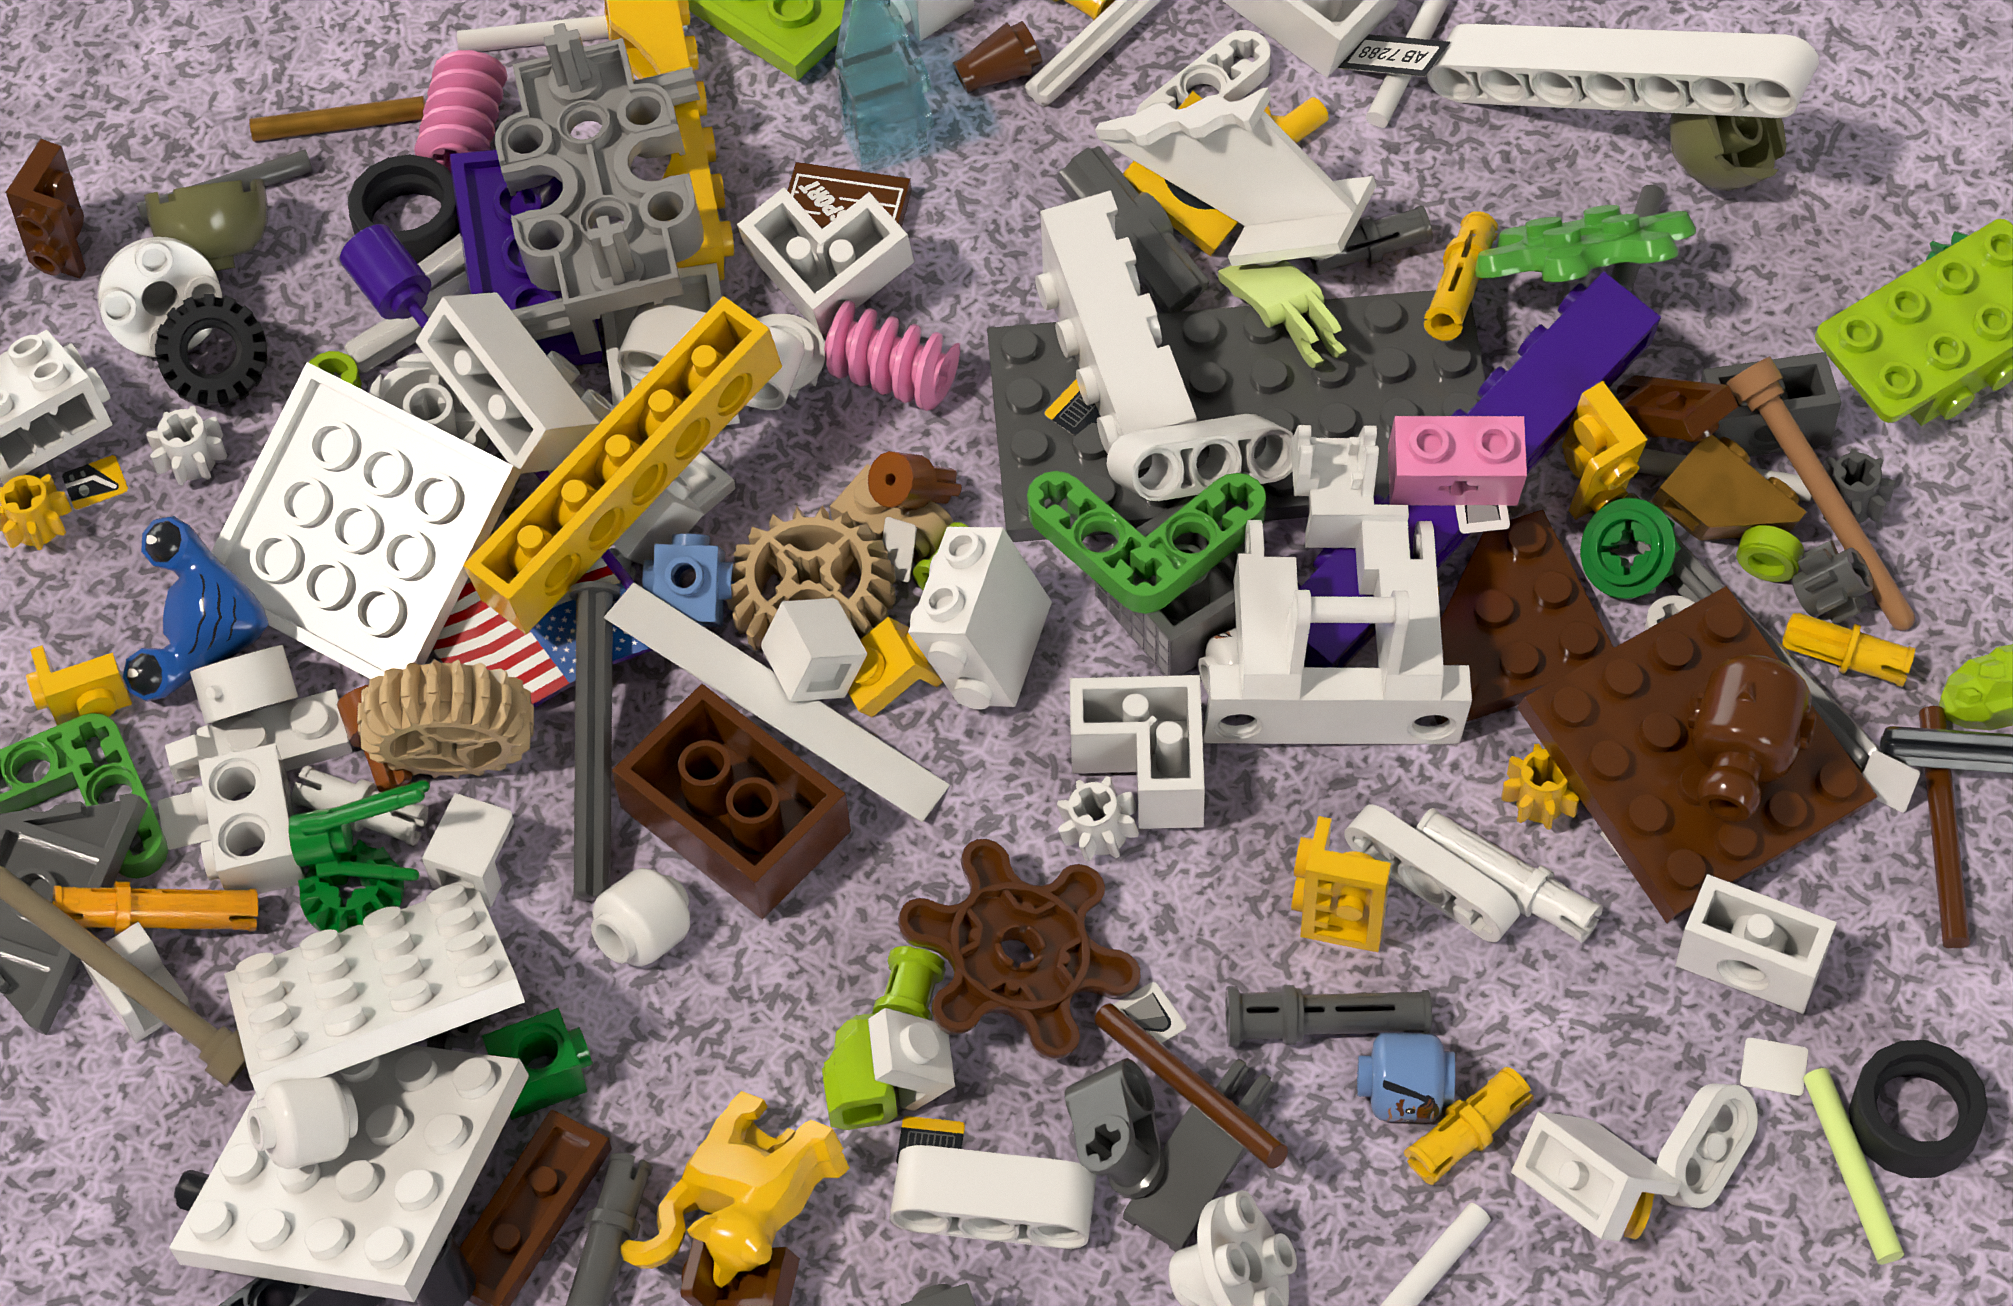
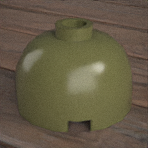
M1671 113L1669 130L1673 156L1684 171L1701 185L1717 190L1730 191L1761 182L1774 176L1779 170L1773 168L1775 160L1784 157L1786 151V137L1782 118Z
M254 179L250 182L251 191L243 192L242 180L173 189V194H168L169 202L161 204L158 192L144 195L148 221L153 236L174 238L191 245L206 257L214 271L235 268L234 256L253 250L263 238L268 223V201L264 179Z

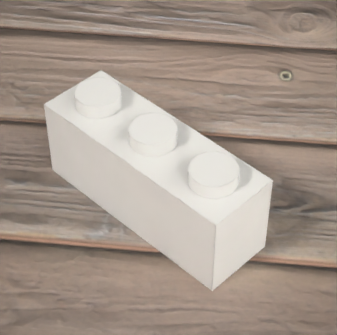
M497 292L442 297L415 342L509 464L521 469V474L555 470L599 425L598 420Z

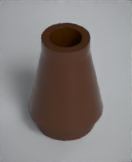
M1021 21L1013 26L1006 22L964 57L953 62L952 66L964 90L969 94L980 88L1032 75V68L1043 63V60L1032 34L1025 23Z

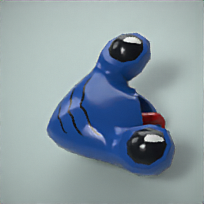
M175 516L153 520L142 533L141 552L154 567L174 571L179 577L168 589L163 612V634L170 644L163 649L144 647L126 658L122 677L128 691L147 702L165 698L192 679L191 671L229 659L245 650L261 637L269 625L264 607L254 593L217 559L190 525Z

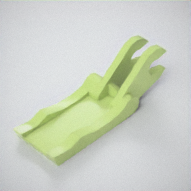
M1282 260L1270 266H1259L1256 263L1238 266L1230 265L1218 271L1219 282L1227 286L1234 297L1241 298L1250 304L1258 312L1267 327L1270 328L1283 322L1303 359L1310 367H1318L1322 365L1324 360L1310 345V343L1319 341L1312 327L1302 317L1301 314L1305 312L1329 353L1336 358L1346 354V348L1333 335V333L1340 332L1342 329L1337 319L1324 305V296L1320 287L1287 260Z

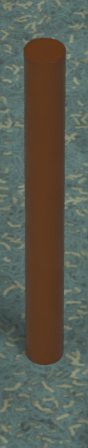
M1927 706L1919 711L1920 728L1947 730L1944 708L1940 706ZM1924 767L1942 942L1945 948H1965L1970 944L1952 771L1946 768Z
M1111 1003L1105 1004L1098 1010L1095 1015V1024L1262 1163L1270 1169H1274L1285 1161L1288 1155V1147L1115 1005Z

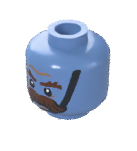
M1381 1033L1373 1042L1371 1056L1358 1055L1357 1096L1370 1097L1372 1111L1379 1120L1391 1122H1434L1441 1115L1443 1106H1450L1454 1103L1455 1053L1454 1051H1444L1441 1040L1433 1034Z

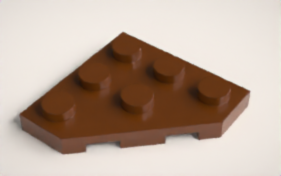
M1543 509L1509 520L1510 527L1508 529L1484 531L1440 619L1443 665H1469L1472 702L1466 722L1517 706L1530 693L1614 648ZM1434 715L1438 725L1448 721L1447 717Z

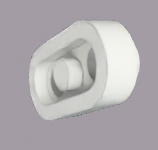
M1712 1083L1702 1087L1692 1099L1662 1148L1656 1163L1657 1166L1681 1182L1676 1196L1662 1195L1670 1204L1704 1208L1711 1205L1722 1192L1752 1142L1757 1130V1107L1753 1097L1745 1088L1739 1085Z

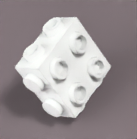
M47 329L37 335H28L18 339L9 347L8 351L0 355V481L3 485L10 479L28 473L113 425L103 406V403L110 400L111 397L93 367L87 369L82 357L72 343L62 347Z
M947 527L939 550L931 560L929 577L919 604L912 611L908 633L958 704L972 709H985L988 706L1015 707L1052 601L1003 527Z

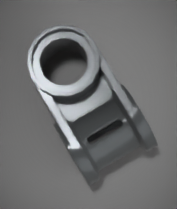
M1125 1058L1066 1087L1064 1095L1066 1107L1072 1120L1077 1145V1157L1080 1164L1095 1175H1106L1111 1188L1124 1198L1137 1199L1153 1191L1161 1181L1165 1170V1157L1162 1152L1154 1115L1155 1100L1152 1089L1140 1067L1133 1060Z

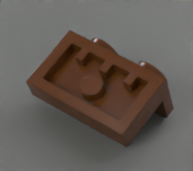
M40 138L5 193L29 263L48 275L56 276L61 272L81 279L86 271L77 237L83 226L84 212L81 209L73 177L70 174L62 146Z

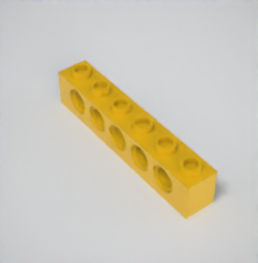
M722 296L463 564L480 599L527 635L569 591L570 586L574 585L782 368L770 328L728 298Z

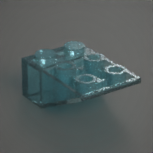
M845 0L835 54L842 131L860 171L863 172L876 171L928 154L927 130L934 128L932 113L923 94L931 91V83L926 66L921 57L912 59L908 51L911 44L907 27L900 14L896 16L891 15L888 9L890 0Z

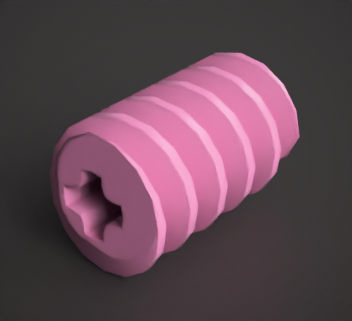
M457 50L443 55L436 61L432 71V81L427 92L428 98L423 109L424 116L419 126V136L414 148L415 155L432 158L448 168L451 173L450 154L491 150L490 142L496 131L494 124L500 113L498 106L504 95L502 88L508 77L506 67L498 59L486 53L473 50Z
M850 300L843 302L833 319L825 341L824 351L828 373L838 379L849 375L850 381L860 387L871 383L872 389L881 395L889 394L893 391L894 397L903 403L911 402L915 399L916 405L925 411L936 408L948 393L955 378L960 357V343H955L947 354L942 353L943 336L941 333L934 332L923 346L920 345L921 328L919 325H910L901 338L898 337L899 320L897 317H888L879 330L876 329L877 312L875 309H866L857 322L854 321V302Z

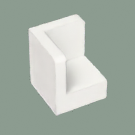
M834 598L782 601L761 643L762 650L790 702L845 698L867 656V652L839 601Z
M454 793L422 857L431 887L438 889L450 884L467 886L473 883L475 890L480 891L485 905L491 907L502 886L495 860L514 824L512 812Z
M139 922L105 943L190 1008L187 996L163 965L152 940ZM83 962L96 989L135 1043L165 1025L164 1022Z

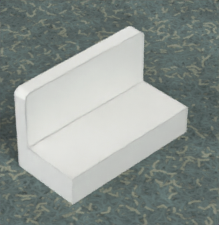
M1540 1111L1537 1112L1511 1171L1512 1174L1598 1238L1620 1242L1642 1192L1676 1196L1681 1186L1680 1181L1597 1122L1586 1118Z

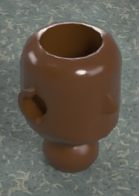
M1748 654L1728 658L1712 671L1705 693H1698L1695 716L1689 717L1688 726L1694 729L1692 736L1694 750L1701 762L1710 770L1703 774L1700 779L1697 797L1702 808L1716 818L1738 822L1752 816L1757 811L1761 800V789L1758 784L1774 782L1783 777L1791 770L1795 763L1798 750H1809L1816 725V714L1810 713L1812 704L1810 689L1805 679L1799 673L1779 660Z

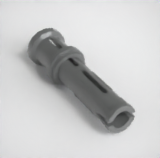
M1283 985L1280 992L1240 993L1237 986H1227L1225 992L1228 1047H1237L1242 1040L1282 1039L1285 1045H1296L1297 1042L1303 1041L1304 1035L1430 1033L1432 1028L1431 996L1429 990H1421L1422 992H1359L1302 995L1301 988H1295L1294 985Z

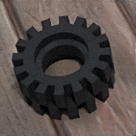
M203 294L204 297L194 299L192 296L183 300L184 304L177 309L173 307L166 314L167 319L164 324H160L158 328L157 344H155V356L158 367L170 389H173L183 400L187 402L192 401L197 403L198 406L209 408L210 405H219L220 408L229 406L231 402L237 399L241 401L249 396V391L254 386L257 387L262 380V374L267 367L268 361L264 330L260 322L254 317L253 312L245 305L243 307L236 303V299L228 296L219 298L215 297V294ZM208 328L220 329L228 333L234 340L236 356L231 366L225 371L218 374H206L198 371L188 359V345L193 336L201 330Z

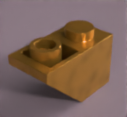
M1710 435L1698 442L1661 485L1651 500L1653 504L1657 505L1658 508L1699 541L1742 538L1743 533L1748 528L1758 525L1773 526L1790 532L1807 513L1797 504L1800 499L1791 487L1775 477H1770L1767 480L1748 464L1750 457L1741 446L1727 437H1721L1718 440L1714 435Z

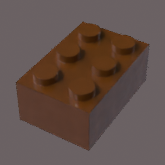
M704 684L695 689L612 769L621 809L762 920L851 832L846 793Z

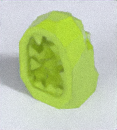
M2013 644L1996 647L1988 655L1969 659L1953 674L1948 676L1939 702V706L1944 708L1946 720L1966 729L1991 731L2013 726Z
M873 1013L855 1015L847 1020L836 1031L834 1051L824 1062L822 1075L830 1127L843 1130L887 1124L898 1116L893 1085L875 1081L868 1019L875 1015Z

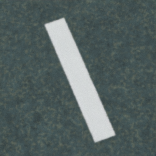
M633 583L603 617L921 822L925 820L950 786V784L818 700L790 702L772 670L636 583Z

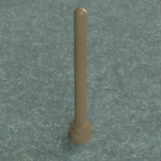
M0 866V899L201 1051L198 1058L208 1064L205 1072L225 1087L232 1084L247 1066L238 1029L232 1032L224 1025L219 1030L29 885L5 867Z

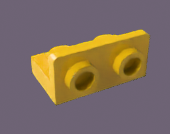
M1603 381L1582 393L1562 444L1564 458L1568 467L1576 477L1581 479L1568 510L1575 520L1592 510L1596 513L1605 505L1618 498L1623 499L1628 495L1626 488L1630 479L1639 470L1637 463L1648 440Z
M1318 816L1313 839L1302 836L1300 838L1294 866L1296 881L1291 910L1302 912L1300 937L1378 953L1384 929L1391 863L1375 860L1372 856L1357 851L1344 853L1329 851L1332 818Z

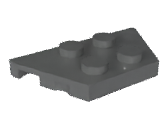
M129 793L119 795L120 801L85 806L79 801L55 805L45 812H35L28 809L0 814V866L5 867L51 903L55 901V898H53L54 886L112 888L148 803L141 796ZM0 899V993L23 1016L22 1019L38 1033L47 1035L81 959ZM85 928L90 933L94 930V928Z

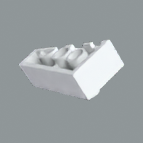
M1111 190L1040 211L1043 274L1035 276L1037 292L1043 308L1046 311L1054 309L1059 319L1055 327L1064 356L1066 358L1075 356L1080 368L1076 370V378L1085 404L1091 405L1095 403L1101 417L1097 418V427L1105 451L1108 453L1112 444L1120 436L1130 432L1196 422L1197 417L1170 346L1157 348L1162 343L1157 312L1150 293L1140 296V284L1134 266L1137 259L1128 237L1119 240L1115 238V215H1117L1118 209ZM1152 455L1147 456L1142 461L1139 470L1152 465Z

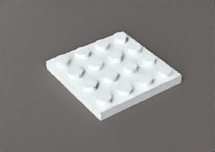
M307 362L211 552L254 593L264 607L269 626L369 679L378 675L384 676L385 670L390 668L405 669L406 665L410 662L419 665L426 663L469 577L463 564L489 538L522 470Z
M473 883L467 886L450 884L432 891L425 901L403 909L399 907L379 909L365 917L363 925L348 928L341 933L331 929L313 933L300 942L299 947L277 955L272 953L252 955L242 960L235 970L224 973L249 1077L258 1100L264 1099L267 1088L277 1081L321 1078L525 1002L517 977L479 890H475Z
M407 1045L331 1073L330 1075H332L337 1083L346 1084L353 1094L358 1113L357 1133L353 1138H349L346 1150L338 1158L294 1169H284L275 1165L265 1150L257 1151L254 1148L248 1132L247 1116L249 1110L257 1108L258 1098L255 1093L171 1243L170 1251L180 1265L415 1302L529 1077L520 1059Z

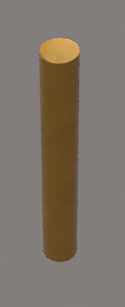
M424 96L250 118L251 137L253 142L422 120L425 99Z

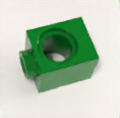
M559 1007L482 1035L488 1055L520 1059L529 1074L510 1113L511 1120L588 1092L582 1069L593 1065L586 1041L580 1027L567 1031ZM549 1055L556 1057L547 1067L541 1069L527 1067L533 1059L539 1056Z

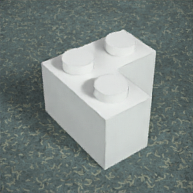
M783 187L737 224L747 253L822 336L829 331L833 319L843 302L846 300L853 301L855 309H857L915 262L908 234L870 192L821 229L786 188Z
M1200 675L1069 678L1072 774L1137 772L1139 829L1204 827L1205 786Z

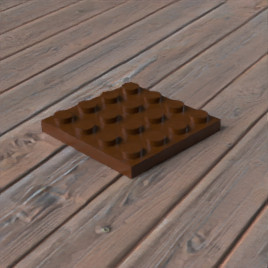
M1727 586L1530 693L1517 706V709L1667 924L1693 909L1707 874L1736 884L1869 806L1878 797L1811 704L1810 713L1816 714V725L1809 750H1798L1795 763L1791 770L1783 777L1774 782L1758 784L1761 789V800L1757 811L1744 821H1726L1708 814L1702 808L1697 797V789L1701 777L1710 769L1698 758L1692 743L1694 729L1688 726L1689 717L1695 716L1698 693H1705L1712 671L1728 658L1748 654L1766 656L1780 661Z

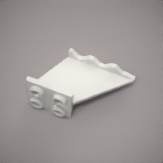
M1268 87L1262 88L1239 101L1229 102L1218 94L1207 96L1187 108L1176 110L1166 102L1155 103L1133 116L1120 117L1099 123L1095 129L1098 139L1245 226L1228 255L1231 266L1255 263L1259 266H1270L1282 260L1306 257L1314 260H1323L1342 253L1377 186L1373 176L1332 181L1264 111L1271 100Z

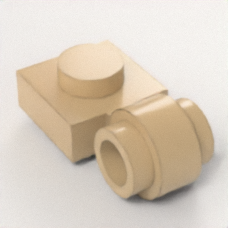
M866 464L830 505L832 519H837L847 511L850 518L853 519L854 527L868 523L869 528L873 531L874 540L883 539L886 517L914 524L917 531L913 561L920 562L926 557L931 558L940 547L945 529L949 524L953 523L951 516L944 508L932 501L925 507L917 510L881 506L875 502L869 492L868 474L871 465Z

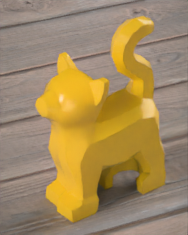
M740 1091L730 1101L724 1112L716 1119L706 1139L686 1163L681 1180L667 1193L660 1203L657 1211L659 1234L653 1239L644 1242L626 1240L621 1245L623 1260L640 1269H653L666 1264L678 1254L686 1233L684 1215L700 1209L711 1214L695 1221L687 1229V1232L694 1239L705 1242L709 1253L714 1259L713 1280L715 1285L722 1288L738 1272L751 1271L759 1265L769 1262L772 1256V1243L776 1232L801 1213L814 1187L823 1178H839L850 1169L842 1152L844 1148L833 1128L810 1119L803 1123L796 1131L787 1128L781 1135L773 1138L760 1130L754 1123V1120L759 1119L768 1108L765 1100Z

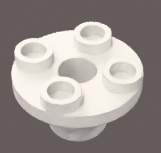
M150 237L125 246L111 258L101 275L97 298L101 317L110 334L125 348L140 355L156 357L157 331L160 324L163 325L166 321V314L173 307L177 309L183 305V300L193 296L194 299L203 298V294H215V297L222 298V291L213 267L196 248L174 238ZM213 328L204 329L195 334L188 345V351L200 344Z
M1240 1190L1213 1199L1205 1205L1198 1223L1197 1244L1180 1249L1174 1253L1169 1263V1281L1172 1292L1181 1306H1288V1275L1295 1272L1297 1259L1289 1238L1282 1233L1275 1235L1271 1225L1257 1208L1251 1194Z

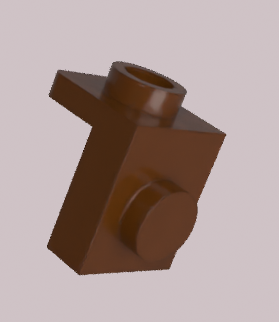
M693 1238L688 1260L685 1262L682 1270L680 1294L691 1306H789L800 1258L787 1247H772V1256L769 1262L759 1265L751 1271L738 1272L728 1284L721 1288L714 1283V1259L709 1253L705 1242Z

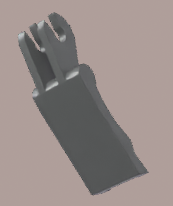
M1239 1058L1231 1065L1215 1087L1231 1101L1242 1087L1250 1070L1246 1066L1247 1063ZM1264 1073L1259 1076L1238 1105L1239 1108L1252 1118L1259 1112L1272 1091L1274 1082L1271 1081V1077ZM1192 1104L1162 1150L1165 1157V1170L1161 1181L1153 1191L1144 1197L1131 1199L1123 1213V1220L1133 1226H1139L1169 1245V1248L1175 1252L1186 1247L1193 1233L1198 1228L1200 1215L1205 1205L1217 1197L1234 1168L1248 1152L1246 1148Z

